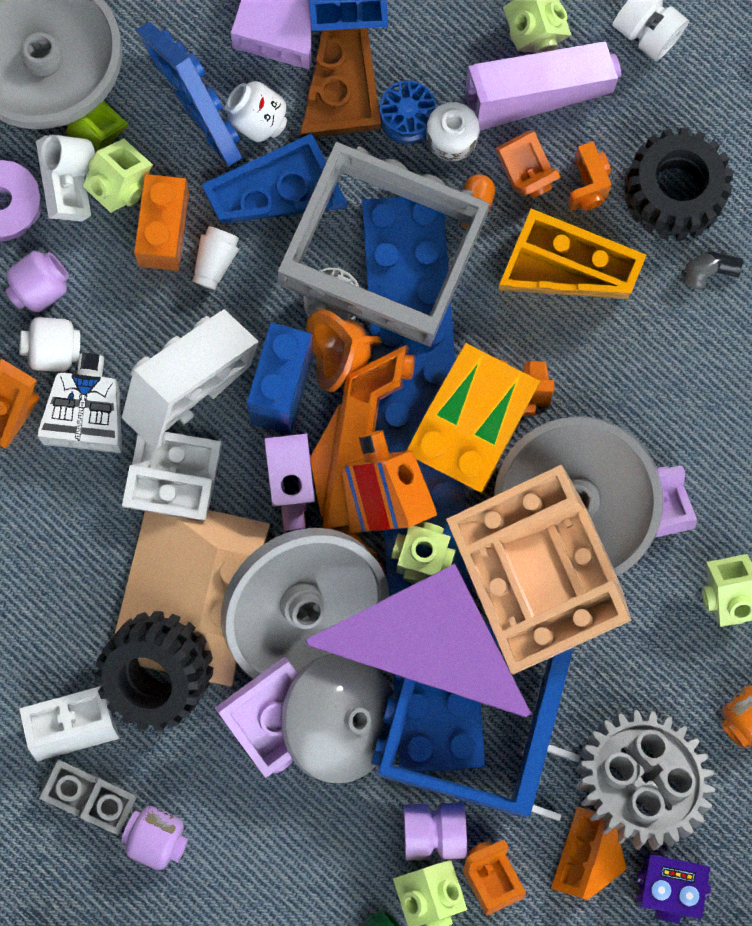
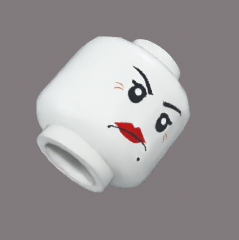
M252 81L247 84H239L227 99L225 108L228 111V121L236 130L252 141L262 142L269 137L275 138L286 126L287 118L284 117L286 114V103L284 99L261 82Z

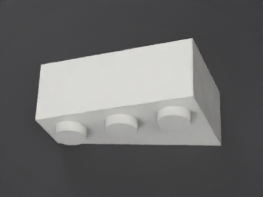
M225 309L211 318L208 316L202 318L193 327L191 332L182 338L179 336L172 338L161 352L152 358L148 356L142 358L133 367L122 419L156 451L165 443L163 439L164 432L176 421L180 420L185 425L194 417V414L190 411L194 405L207 395L214 399L251 366L259 341Z

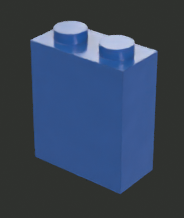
M270 323L247 400L252 425L291 435L314 358L312 333Z

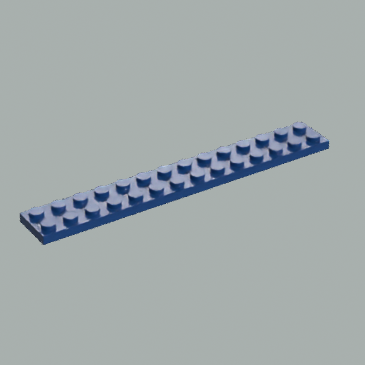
M404 197L362 199L367 290L430 316L449 271L445 214ZM451 301L431 347L370 323V335L380 336L382 341L380 345L371 348L372 362L405 345L409 347L408 355H415L412 380L404 379L402 389L379 401L376 426L377 431L383 430L389 453L407 451L427 410L455 362ZM417 460L437 512L436 516L423 522L438 525L444 529V535L451 536L448 548L456 550L451 565H456L473 598L471 577L446 520L466 510L465 486L454 478ZM408 528L383 530L389 597L414 585L403 580V574L396 573L399 560L391 558L398 533L406 535ZM418 545L416 553L421 558H427L432 554V549ZM393 674L394 697L397 699L401 682L395 681V674ZM416 682L398 745L399 767L414 772L485 768L481 703Z

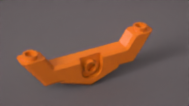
M407 345L346 376L342 404L338 405L310 457L321 518L324 519L322 528L340 531L353 537L363 544L375 559H377V553L359 536V532H351L343 469L345 465L364 458L358 437L375 431L379 401L402 389L404 379L412 380L415 355H408L409 347ZM378 562L383 570V563Z

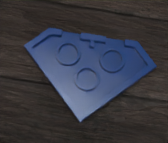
M150 21L136 29L155 66L174 89L178 88L175 91V95L191 119L196 121L204 134L210 133L205 138L215 154L228 166L240 160L242 156L235 145L240 141V138L228 120L223 122L218 112L223 108L222 103L211 87L206 89L200 77L205 75V71L197 57L193 53L188 54L180 41L175 43L166 29L160 31Z

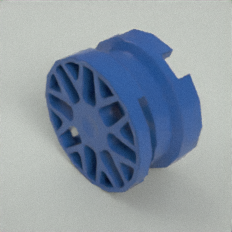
M401 81L390 86L380 100V122L384 134L390 140L404 145H412L423 141L426 138L427 122L430 114L436 109L433 94L425 85L416 81ZM399 86V90H397V91L392 90L393 88Z

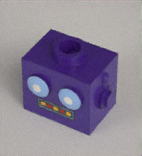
M651 854L645 855L643 868L641 871H638L636 877V884L639 887V893L636 896V907L656 910L654 919L680 924L681 916L702 919L705 900L710 897L711 885L708 882L710 866Z

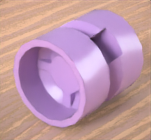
M464 802L440 803L436 810H431L428 804L403 805L405 861L429 860L435 852H438L442 859H464L467 857Z

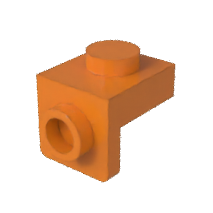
M529 130L495 148L511 186L516 193L525 196L529 195L531 198L537 197L552 188L551 183L560 178L558 170L550 167L535 131Z
M592 141L577 148L574 161L585 187L570 193L568 206L571 211L582 208L583 211H589L599 207L605 202V198L608 197L612 186L608 177L611 174L609 161L603 151L598 153Z
M505 840L492 844L491 841H485L473 847L468 852L469 856H467L462 870L486 916L524 899L526 895L524 887L506 856L509 846Z

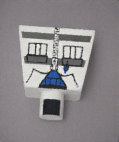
M81 353L79 355L77 374L58 373L56 375L38 430V438L43 445L121 453L120 389L116 379L102 377L103 356L93 353Z

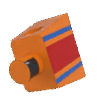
M383 430L359 436L364 458L345 465L343 469L351 532L409 528L436 516L437 512L415 455L411 451L389 453Z

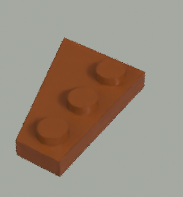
M368 28L322 30L300 137L302 138L311 133L315 138L381 130Z

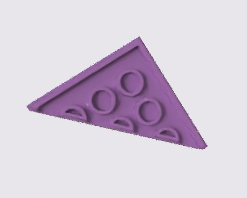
M455 564L305 640L309 647L326 651L485 705L493 706L522 717L531 714Z

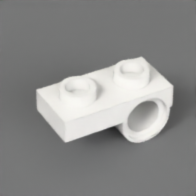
M49 135L36 141L48 217L50 219L84 221L91 216L88 194L83 184L85 182V175L89 171L88 164L95 155L93 144L88 139Z

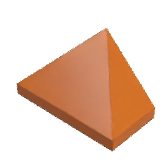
M577 806L551 889L589 900L627 870L621 844L618 843V830L614 828L605 835L603 829L606 821L603 818L591 821L590 818L595 811Z

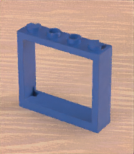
M485 623L496 645L500 647L491 625ZM574 648L547 659L512 799L393 766L416 681L398 675L394 676L395 681L401 682L397 699L389 697L382 722L389 724L386 739H377L371 764L378 766L375 776L518 817H530Z

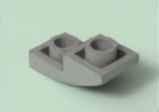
M56 759L38 798L119 836L137 796Z

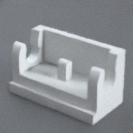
M101 686L19 709L28 750L37 762L119 739L116 724L113 721L110 710L107 708L110 702L108 699H101L98 693Z

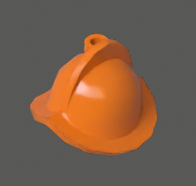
M326 309L314 310L306 323V332L312 333L313 352L317 358L316 374L318 384L322 390L327 392H335L343 384L348 374L366 366L371 357V348L382 343L380 336L368 335L363 323H357L352 319H341L335 313Z

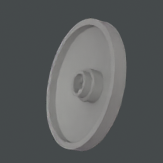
M0 0L1 121L27 129L60 127L89 114L106 98L119 75L123 52L121 35L116 19L104 0Z
M582 416L567 417L536 427L522 437L505 457L496 479L494 496L562 464L591 517L616 576H619L632 567L646 553L660 527L664 504L663 489L659 472L653 459L634 436L621 427L605 420Z
M307 528L280 535L266 542L248 556L229 582L221 608V627L225 643L239 666L252 678L259 676L284 656L296 672L299 673L313 660L332 654L307 646L305 640L388 598L389 588L386 576L377 560L363 544L340 531L325 528Z

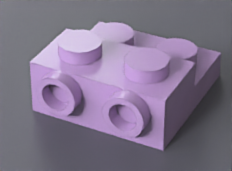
M285 656L215 707L265 778L272 773L276 774L285 770L293 761L286 748L282 734V708L287 691L298 673Z

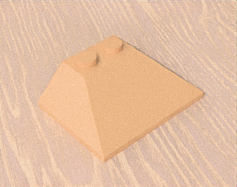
M562 464L446 519L511 674L514 675L632 621L622 587L591 517Z
M208 510L206 521L145 511L115 634L130 618L133 620L140 613L146 612L150 617L154 611H163L164 618H169L171 614L180 616L179 622L186 626L190 622L196 627L193 633L197 637L200 635L204 636L207 641L204 650H211L213 660L209 666L214 667L213 676L209 682L233 687L238 663L229 651L222 634V602L234 573L248 556L267 542L271 524ZM138 658L141 667L167 673L159 663L147 658Z

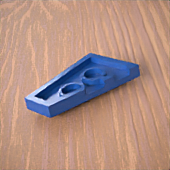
M311 133L201 185L219 224L304 214L327 162ZM336 184L324 211L347 208V201L338 184Z

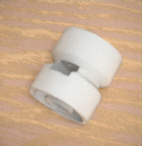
M628 0L616 16L612 26L629 40L638 38V47L657 62L676 43L688 26L689 20L672 6L662 7L663 0ZM654 20L658 21V25L654 30L649 28Z

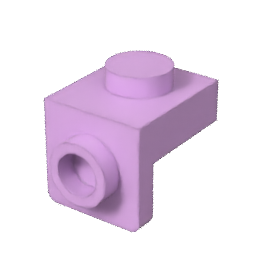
M683 466L657 468L662 483L664 504L662 519L656 537L696 529L697 518L684 487L686 473Z

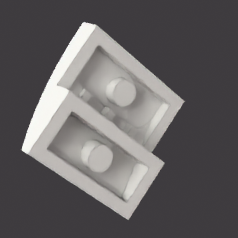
M164 432L163 439L165 443L155 451L138 434L133 462L129 466L122 507L206 521L222 442Z

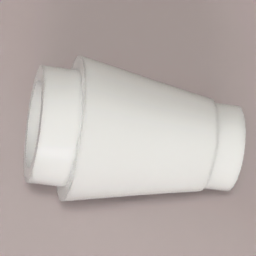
M208 226L206 234H201L194 271L195 275L192 282L215 290L239 251V248L236 247L239 238L226 231Z

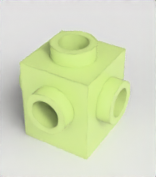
M513 0L503 7L510 28V37L517 51L536 54L557 50L558 43L571 36L567 23V13L560 0Z
M122 139L96 151L88 164L89 171L83 187L111 213L125 205L132 206L141 199L145 174H149L153 164L126 139Z
M421 522L418 527H409L406 535L398 533L391 558L399 560L396 573L403 574V580L416 584L451 566L456 550L448 548L451 536L444 535L442 527L428 522ZM418 545L429 547L432 549V554L427 558H421L416 553V547Z
M748 554L706 562L708 586L702 587V597L707 612H714L720 627L752 621V562Z
M451 860L393 878L408 926H421L424 924L426 926H449L453 924L452 915L467 910Z

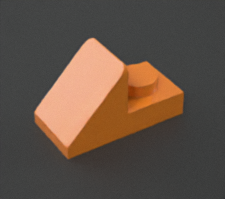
M3 359L0 360V446L6 449L38 403L40 396L33 392L37 380Z

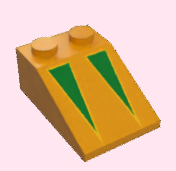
M465 343L420 423L407 451H411L415 458L424 464L483 493L540 381Z

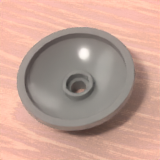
M329 654L310 662L294 678L287 691L282 708V734L291 758L307 775L328 783H347L365 776L376 766L371 764L377 739H386L389 724L382 722L387 701L389 697L393 698L390 687L377 668L335 654ZM356 714V715H357V722H356V725H355V727H354V725H353V717H354V715Z

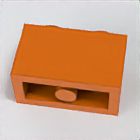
M145 174L134 250L139 267L179 271L189 200L186 178Z

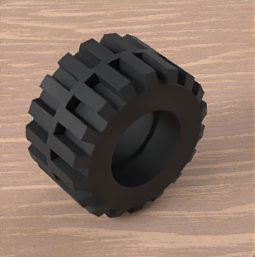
M680 128L678 134L674 135L672 129L663 130L660 138L654 134L647 139L645 147L641 145L636 152L625 182L624 192L628 193L625 201L628 209H635L632 217L636 223L641 220L646 222L644 230L651 234L656 229L661 231L659 238L668 240L670 234H676V241L685 240L688 233H691L694 238L701 235L705 227L709 229L715 223L718 216H720L732 191L733 185L730 182L733 178L732 168H726L729 162L726 152L719 155L717 150L720 145L714 139L710 143L704 141L705 133L697 131L696 136L689 135V128ZM671 168L684 170L696 179L700 188V196L689 201L671 199L660 190L656 181V175L663 170Z
M154 611L150 617L146 612L137 614L133 620L130 618L120 627L97 658L95 666L99 669L95 673V683L102 684L98 690L100 698L108 699L110 703L107 708L112 714L116 711L122 715L120 720L124 723L129 724L130 721H134L137 723V728L146 730L149 725L153 726L154 731L164 730L167 724L172 728L178 725L183 718L186 719L209 687V680L213 676L214 667L209 666L213 660L211 650H204V646L207 643L204 636L200 635L197 637L193 633L196 627L190 622L186 626L179 622L180 616L171 614L169 618H164L163 611ZM138 658H147L159 663L167 671L171 683H161L150 678L142 670Z

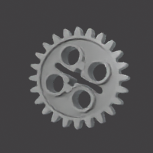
M635 710L628 717V720L620 713L612 720V723L608 720L604 721L598 728L599 732L594 731L588 737L587 741L590 745H586L579 753L586 761H582L576 767V772L587 776L576 785L577 789L589 791V795L581 804L582 806L594 805L597 809L592 814L591 821L603 818L606 821L603 829L605 835L615 828L619 831L618 843L622 844L631 836L633 837L634 847L638 850L646 843L647 839L652 850H657L663 845V840L669 847H672L679 841V837L683 840L693 833L692 827L697 828L705 821L701 814H705L712 807L704 798H708L715 792V788L704 783L714 775V771L702 769L701 764L709 758L708 754L696 755L694 752L700 741L694 739L687 742L684 739L687 731L685 726L677 732L671 729V717H668L662 724H658L656 713L653 711L644 721L638 710ZM641 744L648 746L652 750L654 758L648 757L642 751ZM609 767L618 769L623 776V781L615 779L610 773ZM644 776L649 780L647 783L642 780ZM668 779L678 783L681 793L674 791L669 786ZM636 801L642 802L648 807L650 816H646L638 810Z

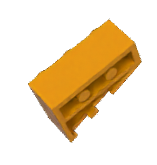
M531 208L499 284V291L628 299L647 255Z

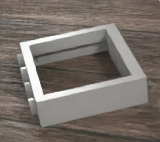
M336 142L279 267L278 286L431 347L484 224L490 203L473 197V191H458L445 186L441 179L433 175L424 174L420 176L410 172L402 163L396 160L385 159L383 161L369 155L360 146L354 149ZM341 172L468 223V227L430 316L301 264Z

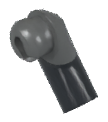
M713 251L705 252L687 264L685 268L687 274L684 281L691 288L701 289L705 287L707 277L715 273L739 278L743 258Z

